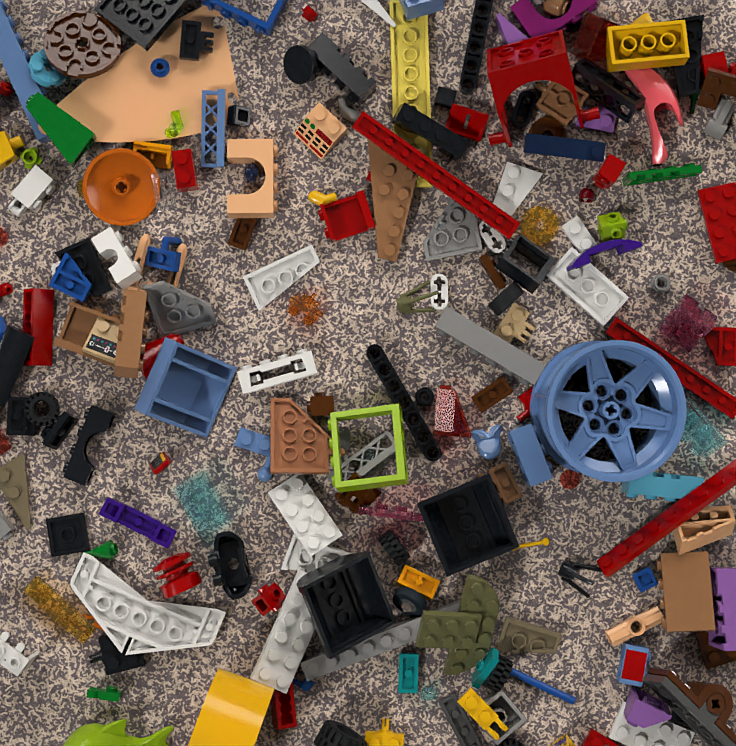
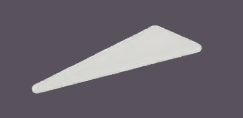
M361 0L391 26L396 27L395 22L378 0Z

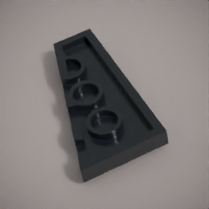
M704 15L675 19L685 20L690 58L685 65L672 66L678 98L699 93Z

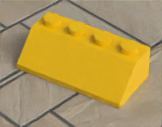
M685 20L607 27L606 60L608 72L685 65L690 58Z

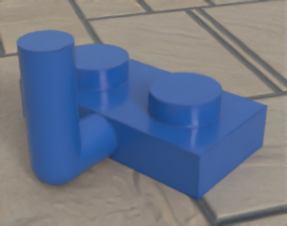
M164 236L161 248L148 246L145 265L179 272L181 253L168 249L169 244L180 245L182 242L181 238Z

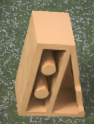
M731 505L705 507L673 530L678 554H684L732 535L736 520Z

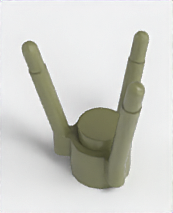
M430 280L412 290L400 294V298H396L399 312H405V315L410 313L434 311V308H411L414 307V302L437 295L439 291L430 292L411 299V294L430 284Z

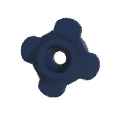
M252 162L249 166L245 167L244 171L247 183L249 181H256L259 168L254 166Z

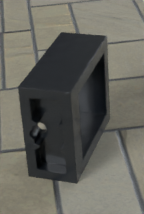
M519 233L516 239L512 237L506 244L507 251L503 249L496 259L499 262L495 268L533 294L557 260ZM514 249L541 268L535 277L508 259Z

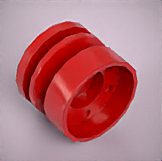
M190 551L168 557L152 568L154 573L160 570L163 571V574L156 577L157 580L164 578L167 580L160 587L165 599L203 582L198 570L189 572L187 569L195 563L194 560L187 563L184 562L185 559L191 557Z

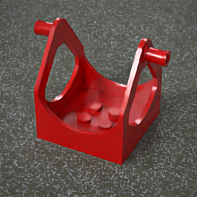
M562 29L487 50V74L503 129L502 132L488 134L491 147L505 142L508 144V147H513L504 103L513 91L532 81L547 80L567 88L573 96L580 129H584V124L587 121L601 119L598 106L587 110L580 109Z

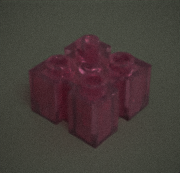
M686 294L677 303L675 309H672L666 315L658 330L670 339L673 336L678 339L677 344L690 352L699 343L701 337L704 338L713 329L717 316L706 308L703 310L697 307L699 303Z

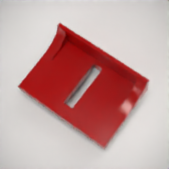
M452 103L445 127L459 136L480 142L489 114ZM467 114H469L471 116L468 122L467 129L463 128V126L465 123Z

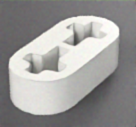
M482 221L478 226L480 237L492 253H501L506 246L505 239L493 228L489 230L492 236H489L487 232L483 233L482 225H489ZM493 237L497 242H502L500 250L492 247L494 245Z
M435 274L430 282V292L437 291V284H434V281L440 277L444 284L441 285L439 293H441V300H445V303H442L441 307L434 303V300L438 298L437 294L431 297V306L435 310H443L448 304V280L443 274Z

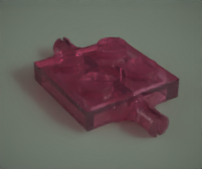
M376 503V506H359L358 514L424 521L420 513H413L407 510V506L396 505L395 508H388V504Z

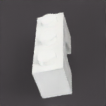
M109 227L91 239L99 254L106 260L113 256H118L117 262L108 269L122 289H126L143 278L139 272L142 268L136 260H132L131 256L133 253L127 245L124 246L122 243L124 238L119 231L115 232Z

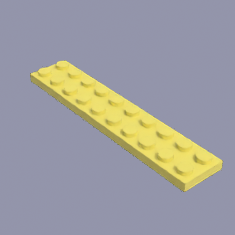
M389 0L390 17L396 24V27L390 25L393 117L399 106L405 102L431 118L428 15L407 21L400 1ZM393 124V133L413 147L423 149V154L432 160L431 142L416 134L406 132ZM417 175L414 188H433L430 183Z

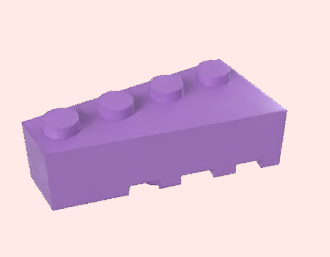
M710 567L716 630L709 632V645L723 651H736V568Z

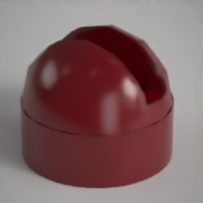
M583 188L579 193V201L585 202L583 198H588L586 203L594 202L593 190Z

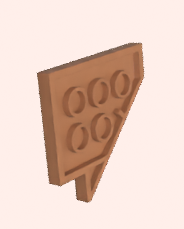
M270 398V474H329V456H333V449H330L329 438L331 437L290 398ZM340 447L341 456H345V450Z

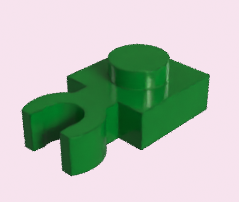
M106 686V689L90 687L87 689L86 697L119 702L122 699L123 691L118 690L116 686Z

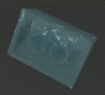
M686 398L687 417L681 439L684 442L688 441L692 445L690 449L697 457H708L729 442L690 398Z
M207 470L200 472L173 488L200 539L234 521Z

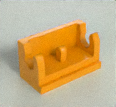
M134 140L133 150L145 156L154 167L172 168V151H174L172 145Z
M405 564L395 584L400 587L412 588L430 601L433 599L440 581Z

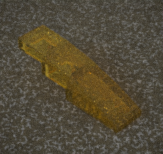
M36 575L23 589V592L35 600L41 609L53 617V621L80 642L84 643L95 631L96 627L39 576Z

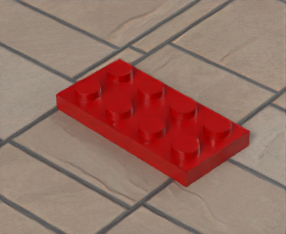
M736 182L698 190L700 207L715 264L736 260Z

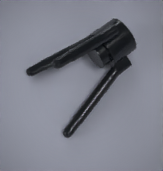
M571 560L569 562L563 561L558 572L561 580L566 581L585 597L589 598L590 595L572 580L575 577L590 585H593L594 582L577 574L578 569L575 567L602 572L599 567L575 563Z

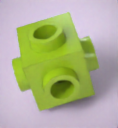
M620 211L597 216L598 233L602 242L625 238V230L628 229V224Z

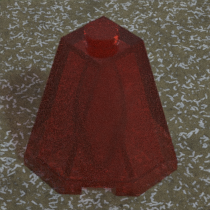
M440 385V388L435 389L432 434L471 438V431L456 390H451V386Z

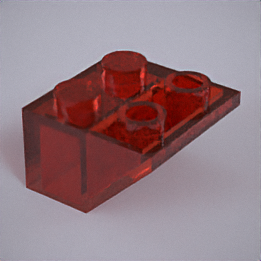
M586 12L570 53L581 58L587 57L591 61L607 62V27L621 25Z

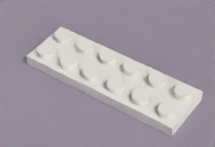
M298 569L250 677L285 694L288 692L315 630L304 598L297 588L298 580L307 574V572Z

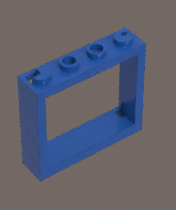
M201 0L204 6L208 7V10L213 11L214 9L227 19L233 18L237 20V23L243 27L249 26L258 34L262 33L270 36L288 0H277L267 22L221 0Z

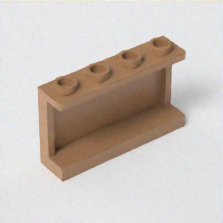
M76 300V303L70 301L69 305L71 307L59 338H55L53 344L114 367L113 363L85 353L82 348L98 316L120 324V316L114 313L111 316L104 314L105 310L95 306L94 309L87 308V303Z
M708 551L686 552L681 555L678 553H660V559H656L657 571L661 570V578H658L659 590L663 591V597L660 598V609H664L665 617H661L662 629H666V634L672 632H714L716 629Z

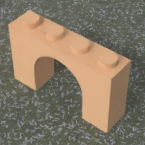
M227 139V159L229 164H251L252 162L254 165L259 166L266 175L264 184L258 191L251 194L227 195V215L229 219L275 218V212H278V200H275V193H278V182H275V175H278V163H275V157H278V145H274L273 139Z

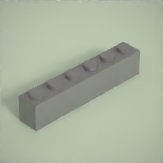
M447 306L434 326L437 329L436 333L445 338L447 335L453 338L452 342L459 347L465 345L470 348L469 352L476 357L482 355L487 358L486 363L493 367L496 365L502 367V372L510 377L514 374L519 377L518 381L527 387L529 384L535 385L546 366Z

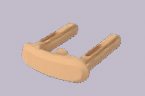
M144 234L140 238L134 260L137 262L141 259L139 264L142 268L139 271L141 274L146 260L147 248L151 243L149 234ZM180 244L176 249V252L181 253L179 272L176 273L173 284L175 287H178L187 256L186 244ZM170 271L167 283H172L175 272ZM140 280L126 288L128 290L144 291L138 288Z

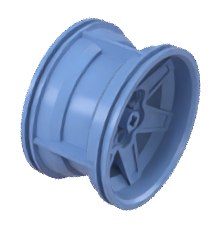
M608 340L574 344L553 356L545 364L544 370L535 385H533L530 399V419L532 426H536L540 436L537 437L539 443L544 445L546 453L560 465L597 480L626 482L652 473L670 458L684 432L687 406L680 379L671 365L661 355L639 343L624 340ZM605 359L621 361L633 369L614 383ZM586 365L588 392L563 391L571 376ZM600 385L604 388V392L601 396H599L596 392L598 386ZM646 385H648L652 396L653 408L635 402V399ZM620 389L623 395L620 400H617L615 394ZM589 400L591 407L586 411L583 404ZM626 408L629 414L624 419L621 413ZM559 409L582 417V422L570 442L561 427ZM592 419H595L597 422V426L594 429H591L589 426ZM611 423H614L616 426L613 433H610L608 429ZM631 427L649 429L644 439L634 448L629 429ZM604 437L615 458L598 460L589 458L585 454Z

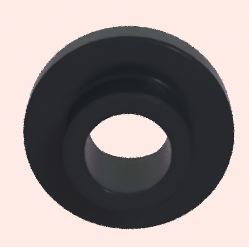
M422 387L415 393V400L420 406H428L433 402L434 394L431 389ZM423 393L428 395V399L425 401L421 399V394Z

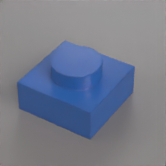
M649 566L631 574L639 592L658 585Z

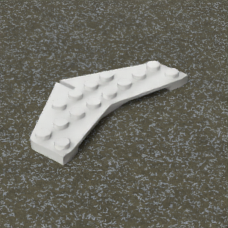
M83 552L70 581L73 591L121 654L129 637H132L125 655L209 646L214 642L226 612L216 608L148 601L94 556Z

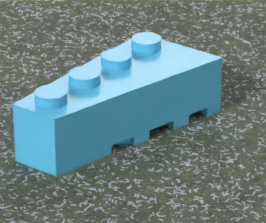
M652 472L642 478L622 482L621 492L626 493V497L638 498V495H645V499L657 500V497H665L664 501L676 502V498L682 499L700 486L704 478Z

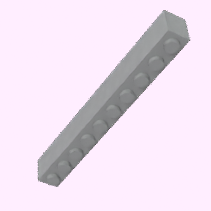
M461 599L430 611L458 612ZM422 615L393 624L332 659L327 658L323 651L302 659L300 664L306 680L310 681L415 641Z

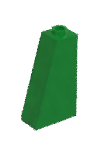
M39 92L31 95L26 102V108L69 165L74 168L97 138L95 133Z

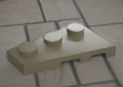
M506 616L495 649L499 651V654L501 652L556 653L562 634Z

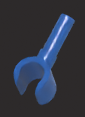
M305 677L303 682L293 679V684L308 691L312 688L314 681H307Z

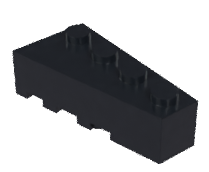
M323 32L308 46L311 50L316 51L318 55L317 64L321 67L320 71L327 78L330 76L334 80L333 84L338 90H344L348 94L346 97L352 104L362 105L376 91V81L372 77L368 79L365 71L360 66L355 68L352 59L345 53L341 55V49Z

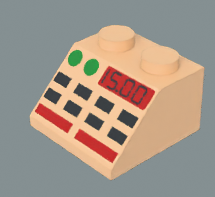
M319 102L307 114L294 135L322 160L348 131Z

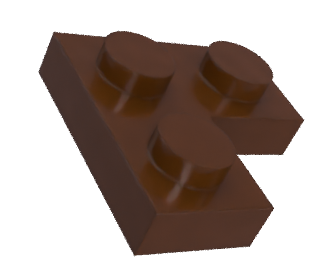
M709 67L697 105L715 110L721 93L736 97V75Z

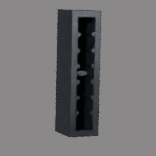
M10 325L7 326L0 342L1 407H5L34 341V337L28 332Z

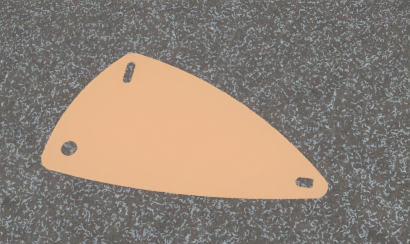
M206 6L191 11L173 21L148 51L135 44L120 54L119 59L110 70L85 80L61 100L57 106L95 133L97 138L94 142L157 141L201 133L202 90L218 91V89H225V126H227L228 107L232 105L228 99V94L234 93L238 100L239 96L225 24L222 28L216 29L211 23L215 16L222 18L223 16L214 9L213 11L208 10ZM182 20L202 22L201 31L214 33V38H206L213 40V45H205V47L213 48V53L199 52V61L179 59ZM157 58H163L169 63L170 71L165 77H156L151 72V63ZM158 65L156 68L162 70L164 66ZM206 95V103L211 108L217 104V95ZM211 112L206 117L205 122L212 127L217 122V117ZM38 124V128H39L40 132H41L42 134L46 135V133L43 131V129H42V128L39 126V124ZM205 125V132H206V131L209 130V128Z

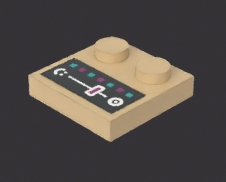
M98 316L82 348L83 352L115 364L119 324Z

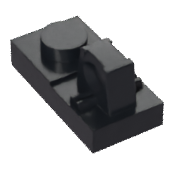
M64 411L57 418L53 428L48 425L40 434L44 439L42 443L46 447L57 450L79 419Z

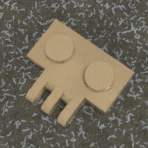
M514 302L493 334L508 343L513 338H516L525 344L527 340L521 337L522 334L528 338L531 336L526 331V328L533 332L536 328L525 321L530 312Z

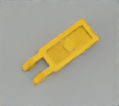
M472 687L457 700L465 711L484 730H487L495 740H498L500 737L490 727L494 721L505 732L509 729L499 718L498 714Z

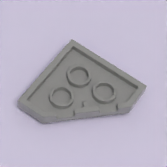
M452 199L422 243L426 262L483 250L476 216Z
M165 281L144 285V291L147 292V299L161 337L217 324L211 303Z

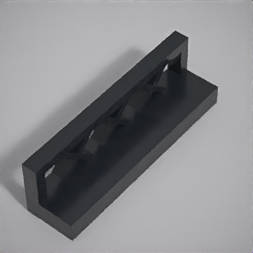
M587 57L575 63L572 75L575 86L588 93L590 98L626 123L632 120L636 109L641 107L646 100L645 97ZM577 73L582 76L583 83L575 79ZM590 84L596 85L599 93L593 92ZM605 95H610L614 103H609ZM622 105L630 109L628 115L622 112Z

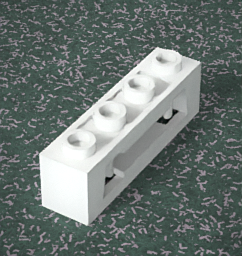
M306 348L296 351L297 355L289 357V354L278 356V360L273 362L267 359L260 361L259 366L252 367V364L240 367L241 371H238L237 374L243 394L318 374L312 351H307ZM301 359L303 362L294 364L295 370L299 371L305 368L307 370L297 374L290 372L263 380L264 383L252 386L253 383L262 381L259 374L251 376L255 372L261 371V373L292 365L291 362Z

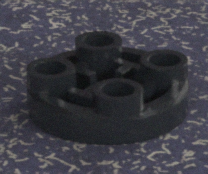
M295 45L286 51L283 67L290 81L295 84H305L315 80L318 59L316 51L311 50L305 45Z

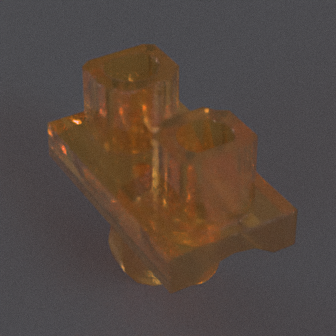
M314 292L311 296L304 293L302 297L295 294L288 301L290 304L287 312L292 316H297L300 310L306 315L302 322L309 327L324 314V312L317 308L320 303L314 300L317 296Z

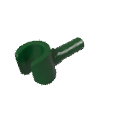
M699 87L697 95L689 96L691 98L689 114H694L696 100L700 96L701 87Z

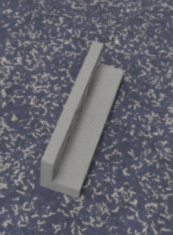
M388 430L341 464L342 473L345 474L344 481L349 478V474L354 473V471H349L350 464L354 461L361 462L360 468L356 472L364 478H370L396 459L394 438ZM389 437L393 444L387 449L380 448L381 441ZM369 450L376 451L375 458L372 460L365 459V454ZM334 470L326 475L331 484Z

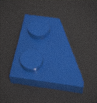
M65 252L49 286L85 303L93 285L71 256Z

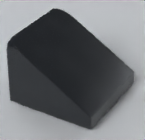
M439 86L434 105L451 109L457 91Z
M236 104L228 107L227 125L250 127L251 108Z

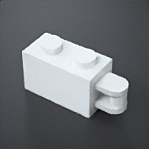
M35 165L11 193L15 199L10 203L8 209L17 217H21L27 209L31 211L39 209L44 202V197L54 192L57 182ZM21 202L23 205L21 208H18L17 205Z

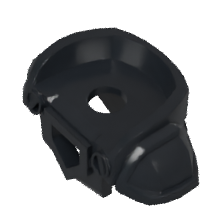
M224 531L216 535L214 553L208 556V562L210 567L215 569V575H212L214 586H222L225 593L232 600L240 599L248 593L252 585L248 557L241 538L233 532ZM235 558L238 560L239 566L237 569H230L228 567L229 559Z

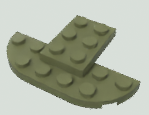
M467 574L458 612L423 610L416 638V646L418 648L449 649L444 666L445 675H459L473 668L480 659L485 657L490 647L499 613V600L495 590L485 579Z

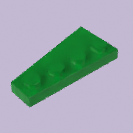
M695 163L683 165V167L668 166L664 169L654 168L646 171L629 172L622 179L623 187L698 176L702 173L701 165H695Z

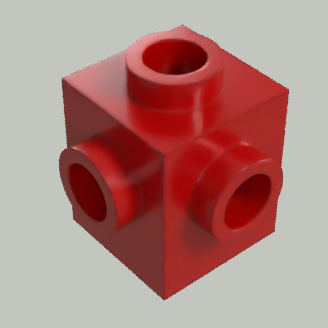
M274 582L270 586L267 584L262 586L258 590L259 595L251 600V602L261 615L264 616L271 610L276 612L281 608V602L286 596L282 589Z

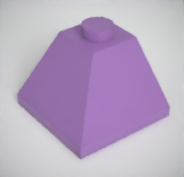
M631 686L624 709V716L628 724L634 727L646 728L671 719L670 709L663 700Z

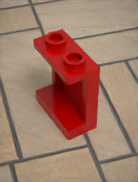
M363 190L356 192L355 195L326 205L320 204L321 210H318L321 221L325 220L327 228H324L326 238L331 239L332 243L375 229Z

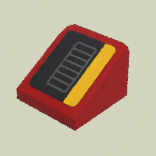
M162 452L150 463V467L154 474H160L172 463V460L165 452Z

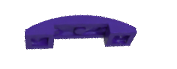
M625 239L603 242L578 255L567 266V272L591 263L590 256L615 248L618 255L642 247V243Z
M107 497L99 512V515L115 523L118 522L167 549L177 532L149 515L110 497Z

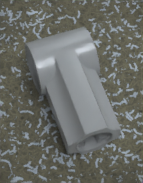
M720 100L702 132L719 141L728 127L727 123L736 106L728 100Z

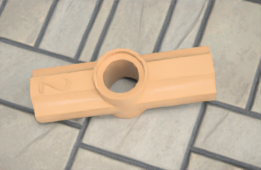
M654 606L634 617H628L624 622L606 630L605 634L611 646L614 647L634 636H640L646 630L660 624L661 617L664 616L658 606ZM637 621L638 628L632 631L631 624Z

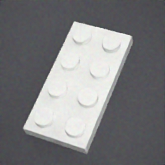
M571 247L549 271L546 277L601 326H604L629 297L591 263L567 272V266L580 255Z
M295 474L268 492L269 497L310 558L343 536L302 474Z
M622 701L608 735L609 738L627 746H690L695 732L668 720L646 728L631 726L627 723L624 716L626 702Z

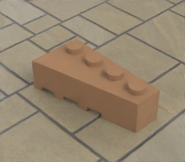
M123 289L114 376L138 379V372L143 371L144 360L140 359V355L145 354L146 343H142V338L147 337V327L144 326V322H148L149 311L146 310V291Z

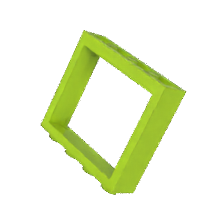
M399 403L330 413L328 428L332 433V438H329L330 449H333V456L330 457L331 467L334 468L332 485L339 493L409 484L403 414ZM392 414L397 474L343 481L338 421Z

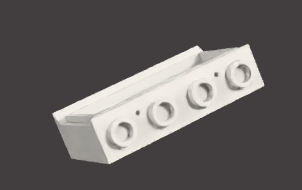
M4 631L0 635V664L18 677L20 673L30 668L40 652L36 651L30 656L25 657L21 654L25 649V644L21 642L13 648L6 643L10 636L9 632Z

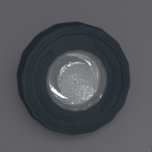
M400 587L393 595L394 605L408 616L419 617L422 615L423 610L427 608L425 598L412 588Z

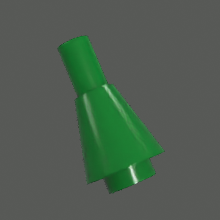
M109 540L93 550L85 551V553L95 558L115 559L116 554H118V546L112 540Z

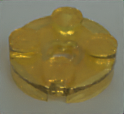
M535 206L526 211L521 219L522 235L536 245L550 242L558 232L559 220L549 208ZM535 221H542L544 229L536 230Z

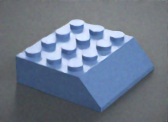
M165 337L134 409L152 418L207 438L237 367Z

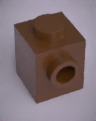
M326 392L314 393V397H310V401H307V413L311 412V416L330 415V413L334 412V396H326Z

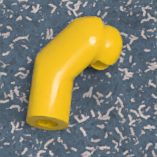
M311 191L308 194V199L310 202L320 206V204L326 205L337 201V196L334 192L325 195L318 191Z

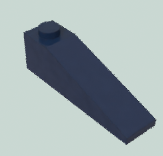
M526 133L523 152L603 162L606 143Z

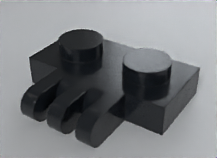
M182 20L180 60L199 61V52L213 53V48L205 47V45H213L214 41L206 38H214V33L201 31L202 22Z

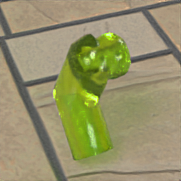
M179 110L170 112L172 123L169 128L165 129V135L168 138L178 136L183 129Z

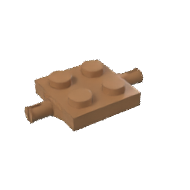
M539 80L536 81L533 87L542 92L541 98L536 103V108L568 127L573 118L577 117L572 93L556 82H551L546 86ZM575 86L579 106L582 109L584 103L589 98V94Z

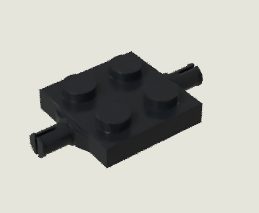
M108 635L98 637L100 653L89 655V659L97 657V659L90 660L91 664L98 661L103 662L106 675L146 665L144 653L125 655L132 637H129L122 654Z

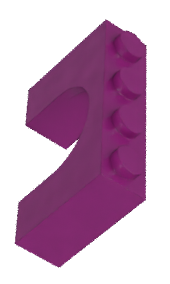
M519 0L510 8L528 36L532 38L561 29L564 33L568 25L571 23L574 25L582 20V15L595 11L599 7L600 0H572L568 12L557 19L542 17L529 0Z

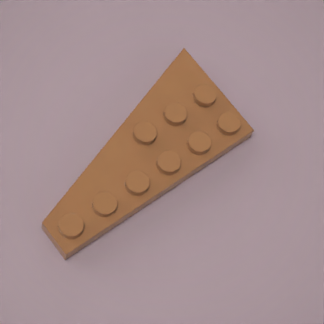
M368 140L378 258L397 262L417 174ZM416 148L421 153H423V149Z

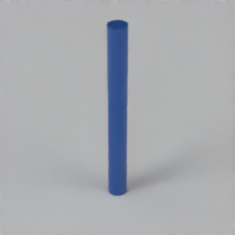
M514 668L510 672L511 676L572 705L576 700V697Z

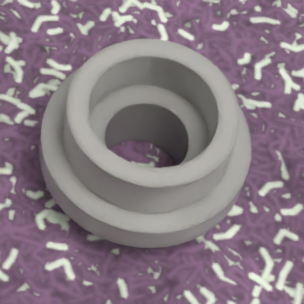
M658 274L651 280V287L657 293H664L670 288V279L665 274ZM659 280L664 282L663 287L658 286L657 282Z

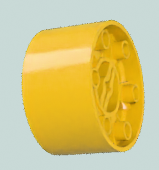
M218 668L201 708L188 746H254L275 688Z

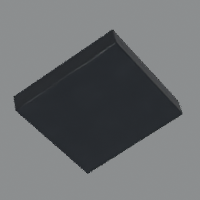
M85 512L46 519L52 557L91 550Z

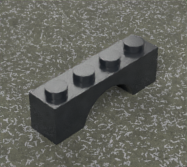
M405 102L399 106L391 123L406 132L416 134L431 142L441 153L455 161L462 158L470 143Z
M91 405L90 408L86 409L84 414L86 420L84 425H81L78 429L77 436L79 438L77 443H74L71 447L70 454L72 456L70 461H67L64 465L63 472L65 474L63 478L84 486L89 484L95 466L92 465L87 456L88 442L95 434L110 430L116 413L95 405Z

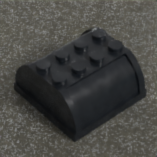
M490 473L417 503L447 577L520 547Z
M358 552L338 557L303 575L297 582V588L304 598L322 643L323 653L329 659L336 657L397 623L370 552Z

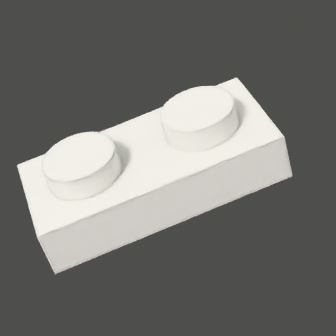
M578 216L561 226L578 253L581 254L597 245Z

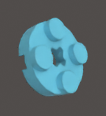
M44 49L33 54L28 63L32 79L44 87H49L50 85L60 86L66 78V75L59 73L50 65L45 56ZM49 67L51 70L46 71L45 68Z

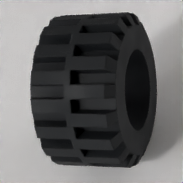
M325 720L314 740L315 746H368L364 738L357 732L333 720Z

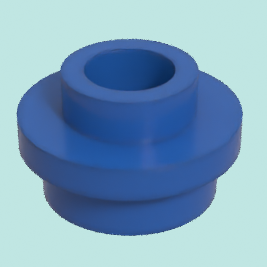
M157 58L151 63L150 68L154 76L162 78L168 75L170 66L165 59ZM158 65L164 66L162 70H158L156 67Z

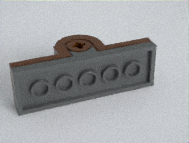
M650 668L647 672L648 674L642 680L709 746H736V734L733 732V728L726 723L733 712V699L727 688L720 684L699 681L683 683L679 679L680 676L671 669Z

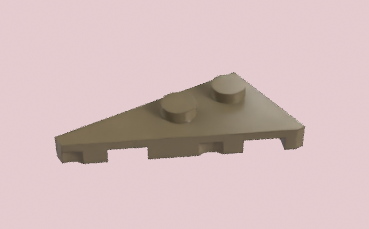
M23 453L0 467V488L25 529L28 530L31 528V514L25 462L26 455Z

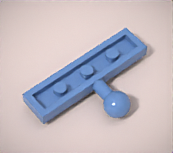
M240 427L234 446L267 456L264 467L258 470L257 475L263 482L271 480L273 474H270V437Z

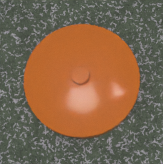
M114 148L100 153L89 163L83 175L82 192L87 206L99 219L112 225L126 226L140 222L153 211L160 195V180L155 167L145 156L131 149Z

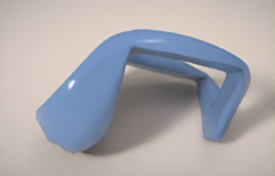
M500 424L493 426L488 433L483 430H474L471 433L472 438L476 441L480 455L486 460H493L500 454V433L502 430Z

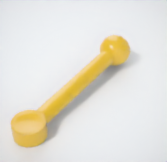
M543 538L541 541L519 544L520 547L518 548L541 544L547 546L549 539Z

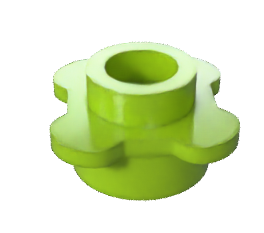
M31 147L21 152L20 158L25 163V168L32 169L34 165L42 163V158L39 157L37 148Z

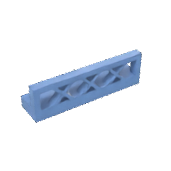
M218 89V91L202 90L201 168H224L225 89ZM206 95H217V104L212 108L206 103ZM211 112L217 117V122L212 127L205 122L206 117ZM205 125L209 128V130L206 133ZM210 132L217 137V141L212 146L205 141V136ZM210 150L216 155V164L205 163V155Z

